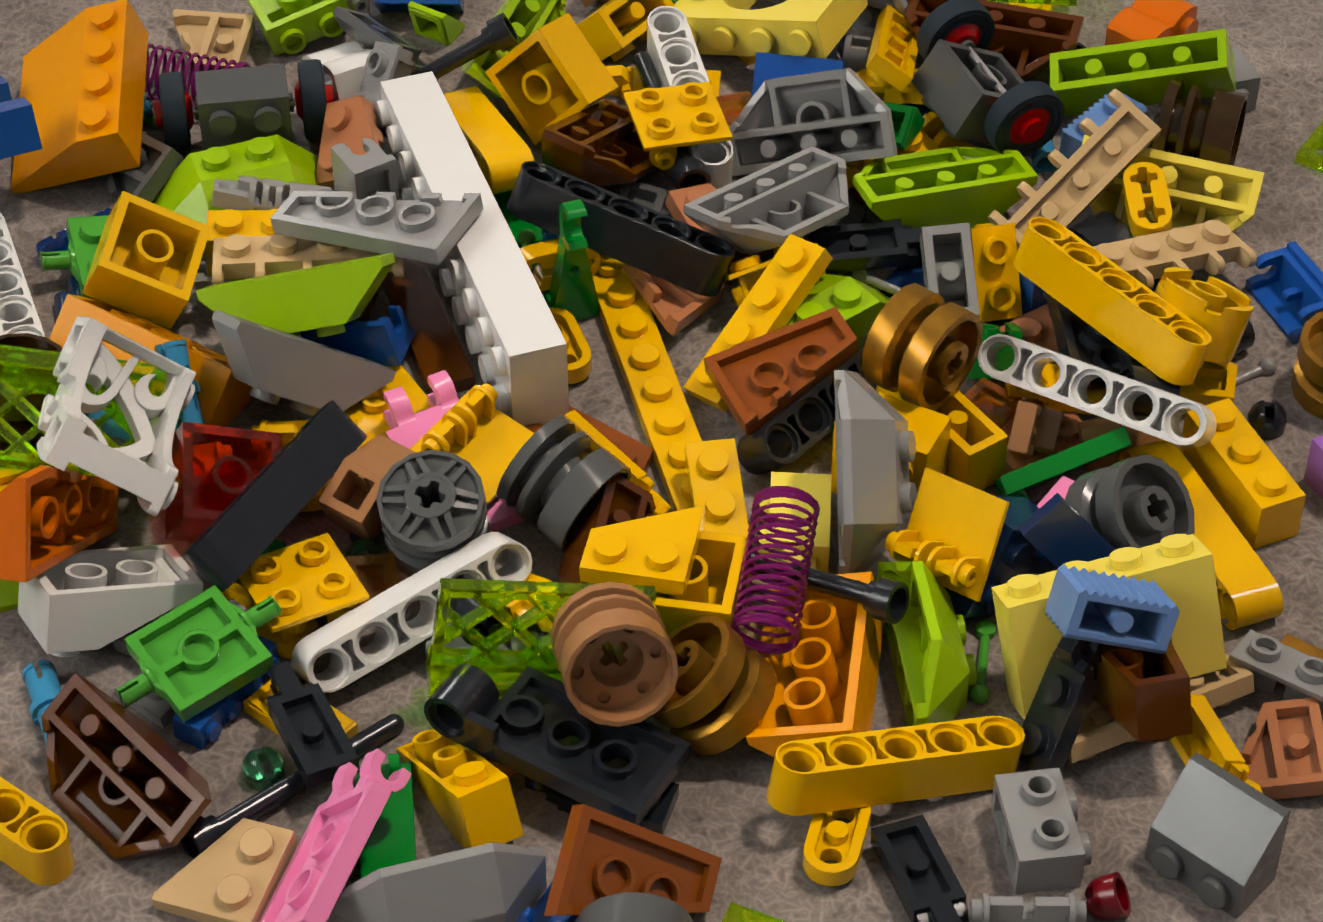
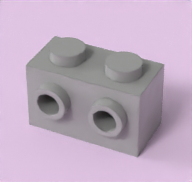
M1060 768L995 775L991 811L1014 893L1022 894L1081 887L1083 868L1091 864V845L1088 834L1078 830L1076 824L1078 820L1076 794L1073 789L1065 788Z

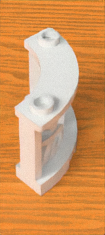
M77 316L52 374L58 377L57 382L60 383L56 395L48 394L42 404L37 428L46 432V434L37 442L38 455L41 460L62 471H65L68 463H71L136 495L141 508L156 517L160 509L165 510L168 508L178 489V482L175 479L179 470L174 466L172 460V443L179 414L185 410L194 395L195 385L192 384L196 372L125 337L91 317ZM101 341L132 355V357L122 367ZM140 361L167 373L166 383L161 396L152 395L148 389L150 381L156 374L143 376L133 386L129 376ZM85 383L93 387L94 394L103 384L107 390L101 395H94L87 389ZM114 398L128 423L135 444L120 448L109 447L99 428L83 413L99 412L106 408Z

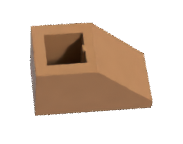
M379 434L345 457L318 500L329 521L373 543L382 528L376 501L380 482L392 465L409 454L416 452Z

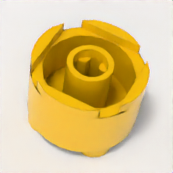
M1180 267L1164 269L1155 293L1203 327L1212 338L1200 368L1203 367L1205 361L1220 366H1228L1234 357L1254 310V306H1249L1251 299L1234 286L1212 276L1208 277L1207 282L1191 279L1194 273L1193 270Z

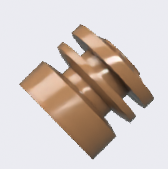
M609 581L583 588L570 596L557 611L550 632L553 654L557 661L558 669L561 672L567 697L579 714L596 724L620 727L640 723L661 710L674 693L679 671L677 656L666 633L661 615L647 594L632 585Z

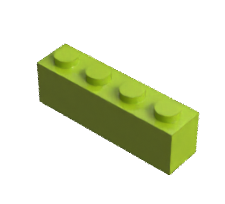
M1226 28L1050 53V87L1063 103L1064 116L1083 115V111H1088V107H1093V103H1098L1099 99H1103L1104 95L1109 94V90L1113 89L1119 90L1121 93L1126 94L1145 106L1157 105L1163 99L1171 79L1183 81L1182 101L1187 100L1194 83L1201 84L1202 98L1213 97L1218 88L1236 92L1235 57Z

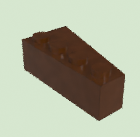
M1171 641L1164 654L1103 644L1095 662L1096 670L1094 677L1099 679L1100 683L1093 699L1138 742H1164L1175 736L1193 734L1190 677Z

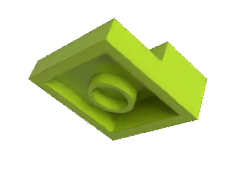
M246 0L275 57L285 52L287 54H297L305 48L306 43L322 36L330 38L339 36L343 29L337 23L333 12L336 6L349 9L346 0Z

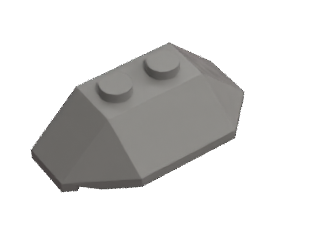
M851 68L767 79L743 108L736 121H733L729 126L733 136V140H731L733 145L732 176L752 174L811 146L843 158L846 162L898 155L891 109Z
M811 146L685 204L684 214L706 232L730 243L739 253L752 255L780 247L790 234L802 237L848 215L846 160Z
M216 309L212 316L214 327L234 378L252 386L249 395L278 405L280 397L291 400L290 408L314 416L319 409L333 400L345 411L393 381L396 371L372 360Z
M834 370L839 547L838 574L866 572L886 551L885 540L888 534L892 531L899 532L900 530H905L908 527L910 513H912L917 496L915 483L909 482V462L915 459L916 441L913 431H908V421L857 372Z
M491 842L381 868L350 884L341 892L327 922H517L524 909L527 907L533 909L547 889L546 856L542 847L526 849L519 845Z

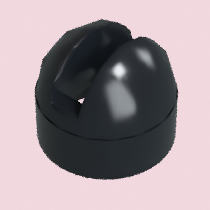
M1261 400L1252 405L1248 412L1247 421L1261 439L1273 440L1284 434L1287 415L1283 406L1277 401L1272 400V403ZM1265 416L1271 417L1273 423H1265Z

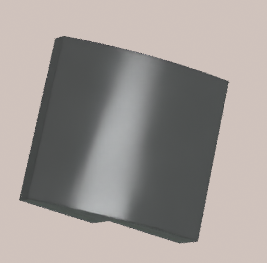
M336 6L333 15L337 23L346 34L367 49L373 50L375 41L403 46V49L413 52L411 61L415 62L412 72L428 64L419 58L422 50L367 14Z

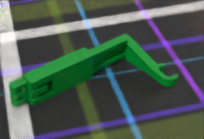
M512 191L494 195L519 248L522 245L519 243L518 235L523 229L533 230L536 234L535 243L543 242L542 228L515 217L507 209ZM581 199L563 202L559 205L560 237L550 290L541 291L549 308L565 309L573 314L576 320L599 315L598 297L585 249L588 247V244L581 229V217L588 216ZM535 263L532 265V273H534V267L539 263Z

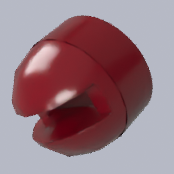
M1118 872L1099 876L1086 887L1084 893L1088 899L1086 907L1092 916L1101 920H1115L1130 915L1131 903L1124 879Z

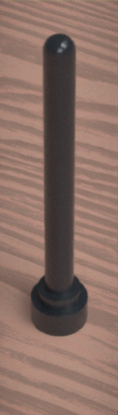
M501 13L486 21L487 26L481 29V35L412 72L411 75L432 71L437 80L489 50L493 53L501 50L503 53L520 44L519 38L507 16Z
M644 51L637 52L634 55L633 62L643 87L662 88L649 54ZM688 146L677 147V157L671 173L676 190L707 183L711 184V178L705 164L691 156Z
M771 558V559L778 560V561L789 562V561L782 560V559H778V558ZM762 559L755 560L758 564H772ZM797 565V566H788V567H791V568H793V569H795V570H797V571L803 569V568L800 567L799 565ZM769 568V569L776 570V571L788 572V571H786V570L775 569V568ZM809 568L808 589L863 604L864 610L868 611L873 619L897 624L907 611L910 592L907 584L881 578L878 581L873 580L867 584ZM760 569L754 570L756 574H770ZM795 575V576H786V577L791 578V579H793V580H795V581H798V580L801 579V578L798 577L797 575Z
M390 714L349 738L358 757L365 755L400 734L404 729V720L397 714ZM297 769L218 817L213 815L205 818L199 816L180 843L194 860L242 818L256 820L308 788Z

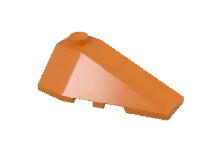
M43 465L16 477L0 492V579L26 583L118 530V487L97 476L68 470L62 471L55 467Z

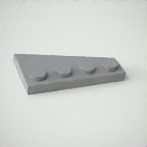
M293 191L270 219L275 234L364 250L381 255L394 252L395 257L440 265L484 208L481 193H464L462 201L443 200L442 193L422 192L420 200H397L395 192H376V195H371L364 199H354L352 191Z

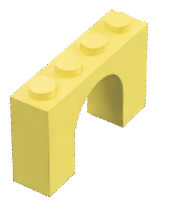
M678 0L673 7L680 9L685 14L699 54L756 56V52L826 59L867 7L868 1L787 0L771 7L749 10L756 0Z
M1172 534L1164 537L1157 544L1142 548H1119L1111 552L1108 557L1089 562L1077 560L1064 563L1068 569L1075 566L1078 571L1085 568L1088 572L1095 570L1098 574L1105 571L1108 576L1115 573L1118 578L1125 575L1128 580L1132 577H1135L1137 581L1144 578L1147 583L1154 580L1180 611L1170 641L1189 677L1192 678L1227 668L1213 554L1194 534ZM1057 570L1039 575H1017L1009 579L1005 584L991 587L1008 696L1023 720L1027 716L1049 661L1053 656V652L1063 636V633H1060L1059 629L1056 628V624H1052L1049 615H1045V606Z

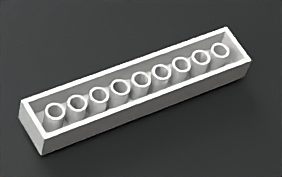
M433 72L381 81L382 100L375 102L377 119L380 127H384L385 132L383 137L385 145L381 149L387 155L392 154L396 158L398 189L402 188V199L420 200L422 192L442 193L443 200L462 201L464 193H481L484 209L440 265L430 263L432 269L439 268L441 289L445 297H452V310L457 325H465V338L470 354L478 353L479 355L478 365L483 382L491 383L498 394V397L495 399V408L523 426L535 423L545 425L548 421L558 416H564L569 412L567 343Z

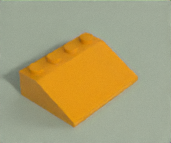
M118 0L84 9L24 55L20 98L24 97L32 104L43 149L14 156L11 191L13 193L31 192L140 167L148 32L128 0Z

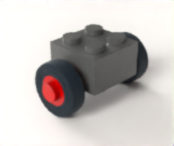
M949 0L943 3L924 20L917 35V47L925 61L911 82L923 96L921 98L923 104L938 115L944 123L943 129L956 140L965 141L969 139L979 141L987 146L994 147L999 153H1003L1005 149L1018 150L1022 156L1039 150L1054 137L1062 124L1064 106L1061 99L1050 86L1043 82H1024L1001 53L987 50L994 37L995 23L983 4L977 0Z
M318 59L298 62L299 81L294 87L295 97H293L292 93H288L285 64L195 72L197 101H194L193 106L192 97L186 92L182 72H165L159 74L160 100L153 101L156 127H163L165 144L177 152L191 150L190 130L194 125V115H196V121H200L203 150L276 134L293 143L290 112H294V106H296L297 115L303 121L306 140H319L322 137L327 103L334 102L332 85L324 84L323 67L321 60Z

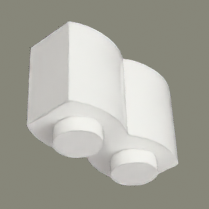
M349 41L303 56L302 60H321L324 84L332 85L335 102L355 97L359 93L366 72V60L372 49L362 47L356 41Z

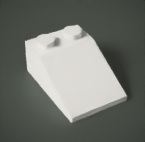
M171 544L81 550L26 583L19 582L18 614L46 654L58 657H74L79 655L81 651L98 650L203 592L204 583Z

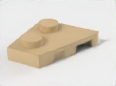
M173 10L174 28L184 51H190L191 55L195 52L199 53L200 56L207 54L209 58L217 56L218 60L226 58L228 62L230 60H235L236 63L239 61L245 62L256 29L253 14ZM198 57L193 58L194 67L198 61ZM207 59L202 60L203 70L207 63ZM213 60V61L211 62V64H212V70L214 69V67H215V65H216V61H215V60ZM222 62L220 64L221 69H224L225 62Z
M242 818L154 892L151 900L155 909L199 922H258L298 844L294 830Z

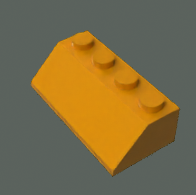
M67 294L49 337L50 340L59 344L62 349L77 316L91 317L155 351L156 345L185 339L191 370L196 372L194 380L200 383L202 391L198 394L206 430H209L211 424L228 426L253 398V396L249 395L252 386L234 378L225 355L152 321L102 301ZM101 341L122 367L132 357V355ZM140 361L129 376L133 386L143 376L156 374L150 381L148 389L152 395L161 396V390L164 389L161 370Z
M872 571L835 574L867 584L874 580ZM796 586L786 587L793 591L799 590V588ZM806 588L807 595L804 599L805 606L802 610L803 617L800 621L802 626L799 630L800 637L797 647L787 653L777 655L761 654L773 665L777 680L774 697L765 715L746 736L748 745L775 757L777 748L789 741L872 731L884 621L873 619L870 613L864 610L863 604ZM769 589L772 591L783 592L779 590ZM794 596L783 597L791 601L797 600ZM792 606L780 607L790 612L796 610ZM790 616L782 617L790 622L794 620ZM763 625L762 631L772 633L789 632L782 627H769ZM793 635L781 638L761 636V641L766 643H785L793 640Z

